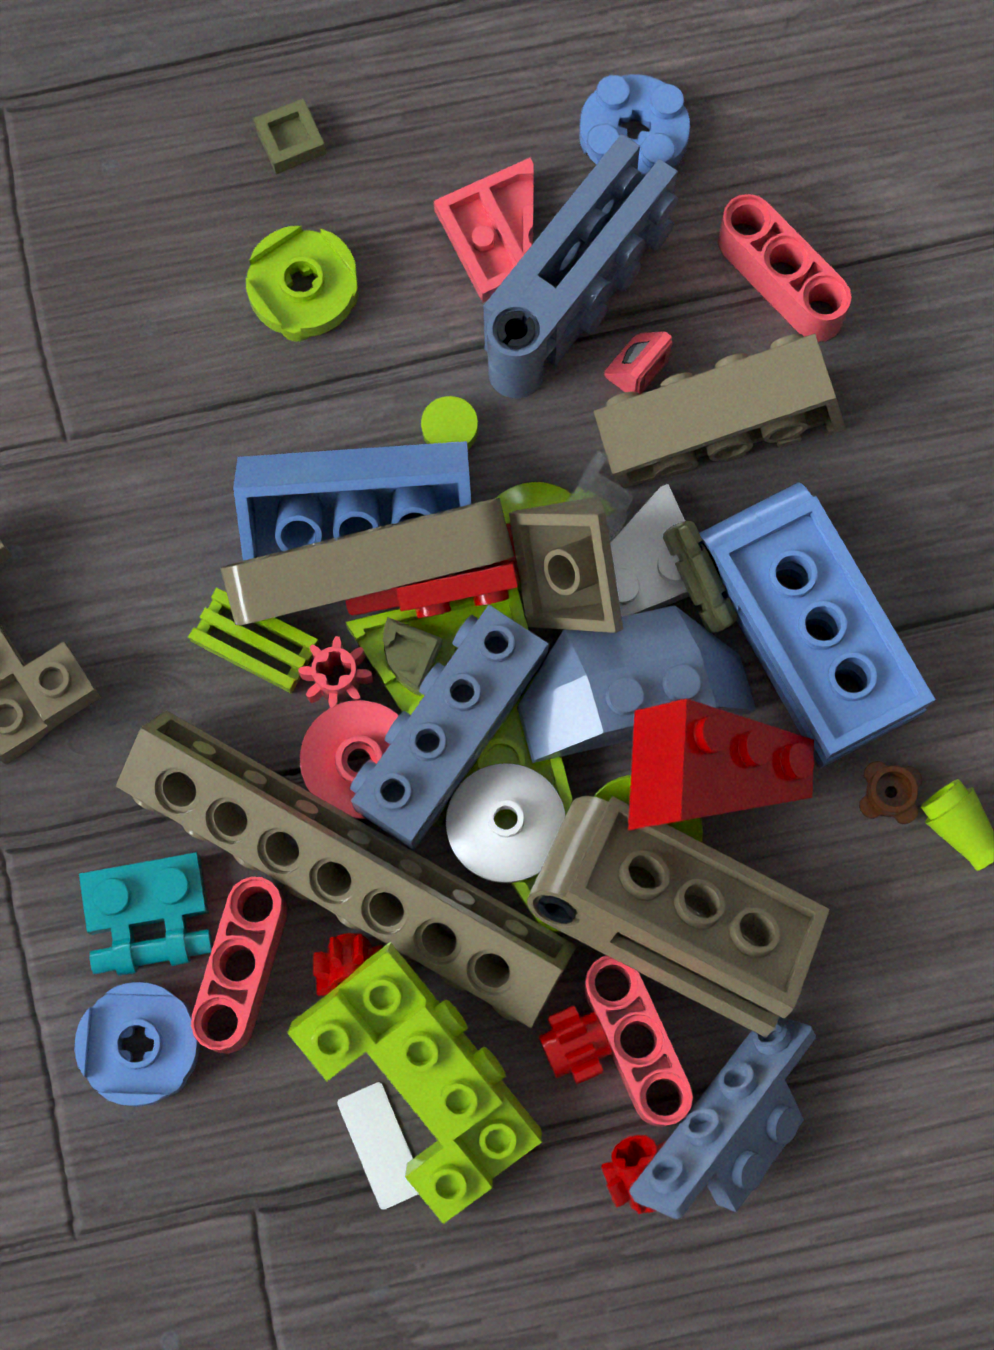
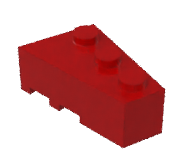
M688 698L635 710L628 830L812 798L814 739Z

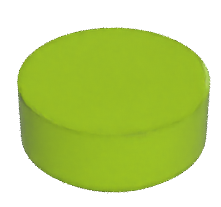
M444 396L434 400L426 407L421 418L423 439L426 444L467 441V448L469 450L475 443L478 435V419L474 408L464 399L455 396Z

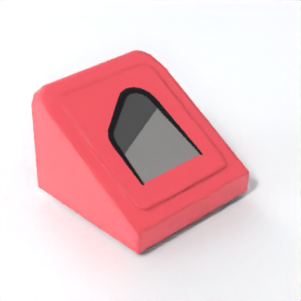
M650 332L635 335L604 372L605 377L624 392H638L640 395L669 361L673 342L672 336L667 332Z

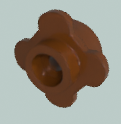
M874 761L868 764L863 772V776L867 781L866 796L859 802L862 814L869 819H875L881 815L893 817L900 824L911 823L918 815V808L914 802L918 796V788L922 784L920 772L911 766L905 768L895 765L886 767L881 761ZM886 788H894L896 796L889 798L885 793Z

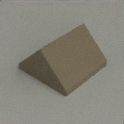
M600 497L510 512L509 517L527 627L617 633L623 630L606 512Z

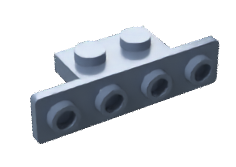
M779 1016L775 1029L766 1038L751 1031L632 1185L629 1192L634 1201L667 1216L679 1219L685 1214L707 1184L717 1205L737 1212L752 1190L759 1186L768 1168L785 1145L795 1137L799 1126L804 1121L785 1079L815 1040L816 1035L812 1027Z

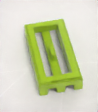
M216 587L211 596V604L208 608H204L200 615L201 621L197 628L193 627L188 636L189 640L292 694L301 678L298 668L308 666L313 657L310 646L313 644L318 647V639L275 617L253 622V624L302 648L299 655L241 625H235V622L220 615L223 609L232 611L227 592ZM216 627L291 666L289 673L286 675L210 636L212 628Z

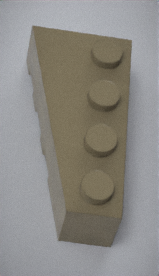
M802 334L787 335L774 341L770 345L771 349L755 355L748 356L745 353L733 354L719 360L712 370L697 375L688 372L679 373L666 378L661 382L660 388L640 395L638 392H625L610 398L606 403V407L594 410L593 412L612 475L624 489L692 471L699 465L697 459L699 457L708 455L711 461L726 462L745 457L746 452L756 442H776L779 448L800 442L802 439L800 434L809 428L824 425L827 435L846 430L816 334L806 337Z

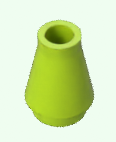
M960 779L954 780L935 792L921 805V809L928 817L925 820V824L964 856L976 871L984 869L994 862V830L973 787L966 789Z

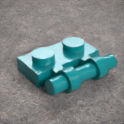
M197 852L79 874L87 933L95 935L111 932L112 947L92 950L89 953L93 974L116 970L118 976L137 973L138 966L170 961L172 966L190 963L191 956L211 953L213 942L210 930L206 929L188 933L186 925L187 917L209 914L201 859ZM165 922L166 937L135 942L133 927Z

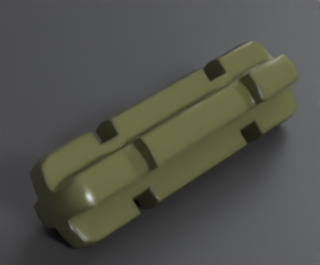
M688 520L673 525L663 533V540L670 555H677L679 558L675 565L695 606L701 605L702 611L698 612L705 629L710 633H714L730 627L737 620V613L730 598H723L721 594L726 589L707 549H700L698 545L703 540L695 523Z

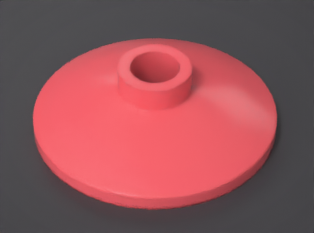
M364 700L343 702L319 715L307 730L300 750L301 774L308 791L355 819H366L355 811L351 802L356 793L350 790V786L358 772L350 769L347 760L351 753L363 751L369 756L370 760L377 764L390 746L385 741V736L399 715L384 705Z

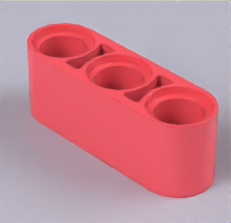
M752 194L739 195L731 199L725 207L718 237L719 249L724 257L799 334H802L804 337L816 334L818 342L828 341L835 337L842 328L852 299L850 288L845 280L767 201ZM747 224L755 228L757 233L754 235L740 234L734 229V226ZM779 262L787 263L796 272L788 275L781 274L775 271L771 265ZM815 301L826 302L835 312L832 314L818 313L812 309L810 303Z
M251 876L242 879L233 886L227 898L192 1013L191 1028L194 1037L201 1045L218 1053L230 1054L239 1051L251 1038L286 923L288 906L285 897L271 881L263 877ZM256 893L271 895L273 909L266 919L259 922L245 920L243 907L251 895ZM240 950L251 951L256 961L254 971L245 980L231 981L226 973V963L229 957ZM223 1008L232 1009L238 1019L236 1031L226 1040L214 1041L208 1030V1023L212 1014Z
M609 956L601 957L592 964L587 972L584 992L591 1011L596 1013L613 1052L611 1056L627 1092L642 1120L650 1125L659 1127L676 1124L686 1117L692 1105L693 1095L689 1081L640 973ZM608 969L621 972L628 981L629 989L627 996L618 1001H609L602 998L595 987V978L599 973ZM635 1024L647 1028L654 1040L653 1050L650 1055L643 1058H634L626 1054L620 1042L623 1029ZM653 1082H669L678 1091L679 1104L671 1115H657L647 1105V1089Z

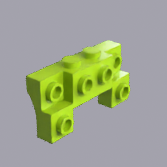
M390 942L368 958L329 994L293 1020L288 1035L326 1081L367 1052L437 1139L435 1143L407 1163L405 1178L444 1224L492 1188L494 1177L542 1143V1129L502 1081L506 1074L497 1058L486 1047L477 1050L464 1034L468 1028L456 1007L447 999L439 1003Z

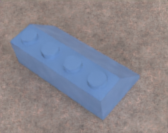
M467 441L237 457L233 489L243 561L471 504Z

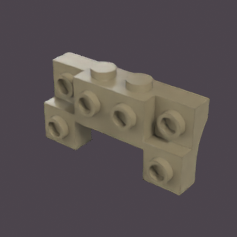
M0 540L1 564L11 558L12 555ZM0 623V761L6 765L30 750L40 739L59 724L97 701L101 696L91 684L77 662L74 653L65 642L60 643L26 665Z

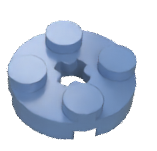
M609 75L604 77L598 83L597 90L588 97L581 113L579 139L585 155L587 152L589 158L597 165L621 133L627 137V129L620 126L630 120H638L642 122V125L648 127L649 132L642 131L639 133L638 139H631L640 145L637 170L641 172V177L637 185L658 159L674 168L684 156L690 130L689 114L683 104L684 96L681 90L674 85L666 84L659 79L646 75Z
M132 982L114 987L105 993L107 995L98 999L92 1008H88L82 1016L76 1031L75 1057L83 1076L88 1079L90 1085L100 1095L117 1104L142 1107L157 1104L169 1096L177 1094L184 1088L187 1079L196 1067L200 1052V1043L194 1037L191 1028V1010L186 1003L163 987L150 983ZM144 1027L145 1036L154 1039V1047L152 1051L144 1053L143 1061L133 1062L132 1052L122 1050L123 1038H132L135 1028Z

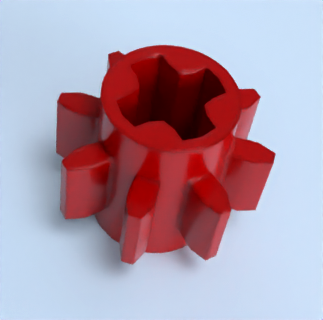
M345 933L331 937L327 953L314 952L313 976L316 977V994L318 996L329 994L368 958L382 949L383 946L372 947L370 941L363 934Z
M573 1005L548 1016L547 1019L552 1030L539 1035L538 1038L556 1079L571 1073L577 1085L602 1074L604 1070L599 1060L613 1054L596 1013L593 1011L579 1017L576 1007Z
M634 1135L623 1139L614 1147L611 1155L612 1162L602 1164L601 1169L607 1181V1188L613 1203L617 1208L628 1202L630 1207L637 1211L638 1214L655 1212L651 1208L636 1203L629 1190L665 1142L656 1146L650 1137Z

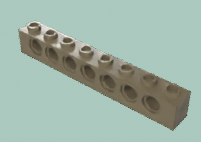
M167 710L140 728L117 781L116 787L131 795L139 806L150 811L160 812L183 825L184 830L189 835L200 840L210 841L233 854L235 860L244 867L260 870L283 883L285 888L294 896L304 900H312L336 914L338 920L352 929L364 930L386 944L391 942L404 959L419 962L438 973L441 979L449 986L458 990H467L488 1002L499 1015L506 1019L520 1021L532 1027L548 1002L577 948V945ZM183 774L193 781L196 790L187 785ZM233 803L239 805L244 810L247 820L237 814ZM283 832L291 835L296 840L299 849L292 847L286 841ZM334 862L343 865L350 873L351 879L341 875L336 869ZM385 892L395 895L401 901L403 908L394 906L388 900ZM437 923L450 927L455 933L456 938L448 937L442 933ZM489 953L501 956L507 962L509 968H503L495 964Z

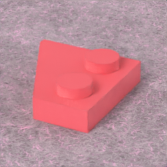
M531 158L434 200V210L482 303L488 301L533 244L534 164Z

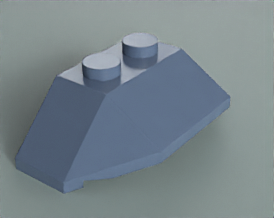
M675 605L623 616V630L617 633L564 629L517 706L532 763L633 740L635 710L688 698L737 715L753 713L756 707L740 655Z

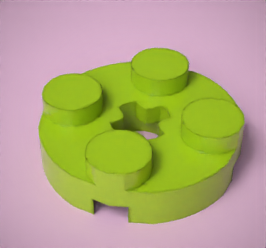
M302 226L281 228L265 237L255 247L249 260L250 268L247 272L246 291L253 311L267 327L282 333L285 338L291 341H303L308 337L322 335L334 329L346 319L359 299L357 269L351 251L339 237L323 229H320L321 233L313 230H303ZM299 271L304 277L313 273L317 278L312 282V289L306 292H295L290 289L293 286L291 275Z

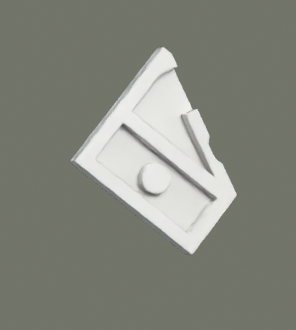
M669 484L661 486L610 543L621 617L660 609L690 596L675 565L679 558L677 555H670L663 540V533L667 529L685 521Z

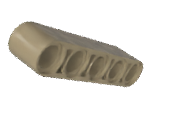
M500 498L236 562L223 566L220 570L235 625H243L489 565L512 558L514 553Z

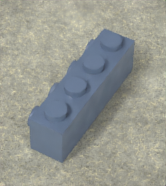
M490 605L487 606L479 619L473 615L466 619L453 640V645L458 648L446 666L438 662L429 671L419 688V693L424 695L423 699L411 715L403 711L396 718L385 736V741L390 746L377 764L372 760H368L350 786V790L356 793L351 800L355 811L412 850H415L548 656L547 642Z

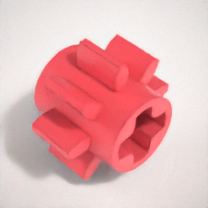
M335 636L332 647L323 650L312 644L310 646L314 658L312 666L298 668L301 679L315 681V684L306 693L308 701L314 703L323 696L328 700L331 708L350 699L351 701L361 700L358 692L360 684L373 682L371 671L357 669V666L366 657L364 649L359 647L349 653L343 649L340 637ZM342 665L346 675L340 676L338 685H329L326 676L333 673L334 666Z

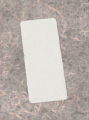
M377 1082L339 1099L337 1102L379 1207L387 1209L418 1195L417 1191L405 1178L407 1163L413 1158L383 1085Z

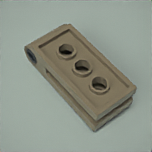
M582 796L573 800L527 898V905L530 911L539 920L766 1038L775 1029L779 1016L785 1019L796 1006L830 909L667 824L628 830L629 805L613 796L609 802L592 796Z

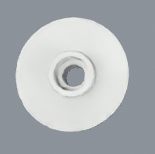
M495 764L474 772L456 789L447 810V836L455 856L475 875L499 883L519 882L539 874L564 821L565 810L556 789L538 772L517 764ZM503 809L512 810L518 818L516 825L508 830L499 828L494 822L497 812Z

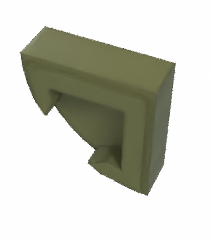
M387 617L383 641L388 665L393 675L405 688L421 696L419 688L434 666L443 644L442 638Z

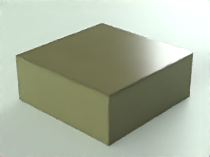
M304 98L253 118L255 129L276 174L326 154L325 144Z

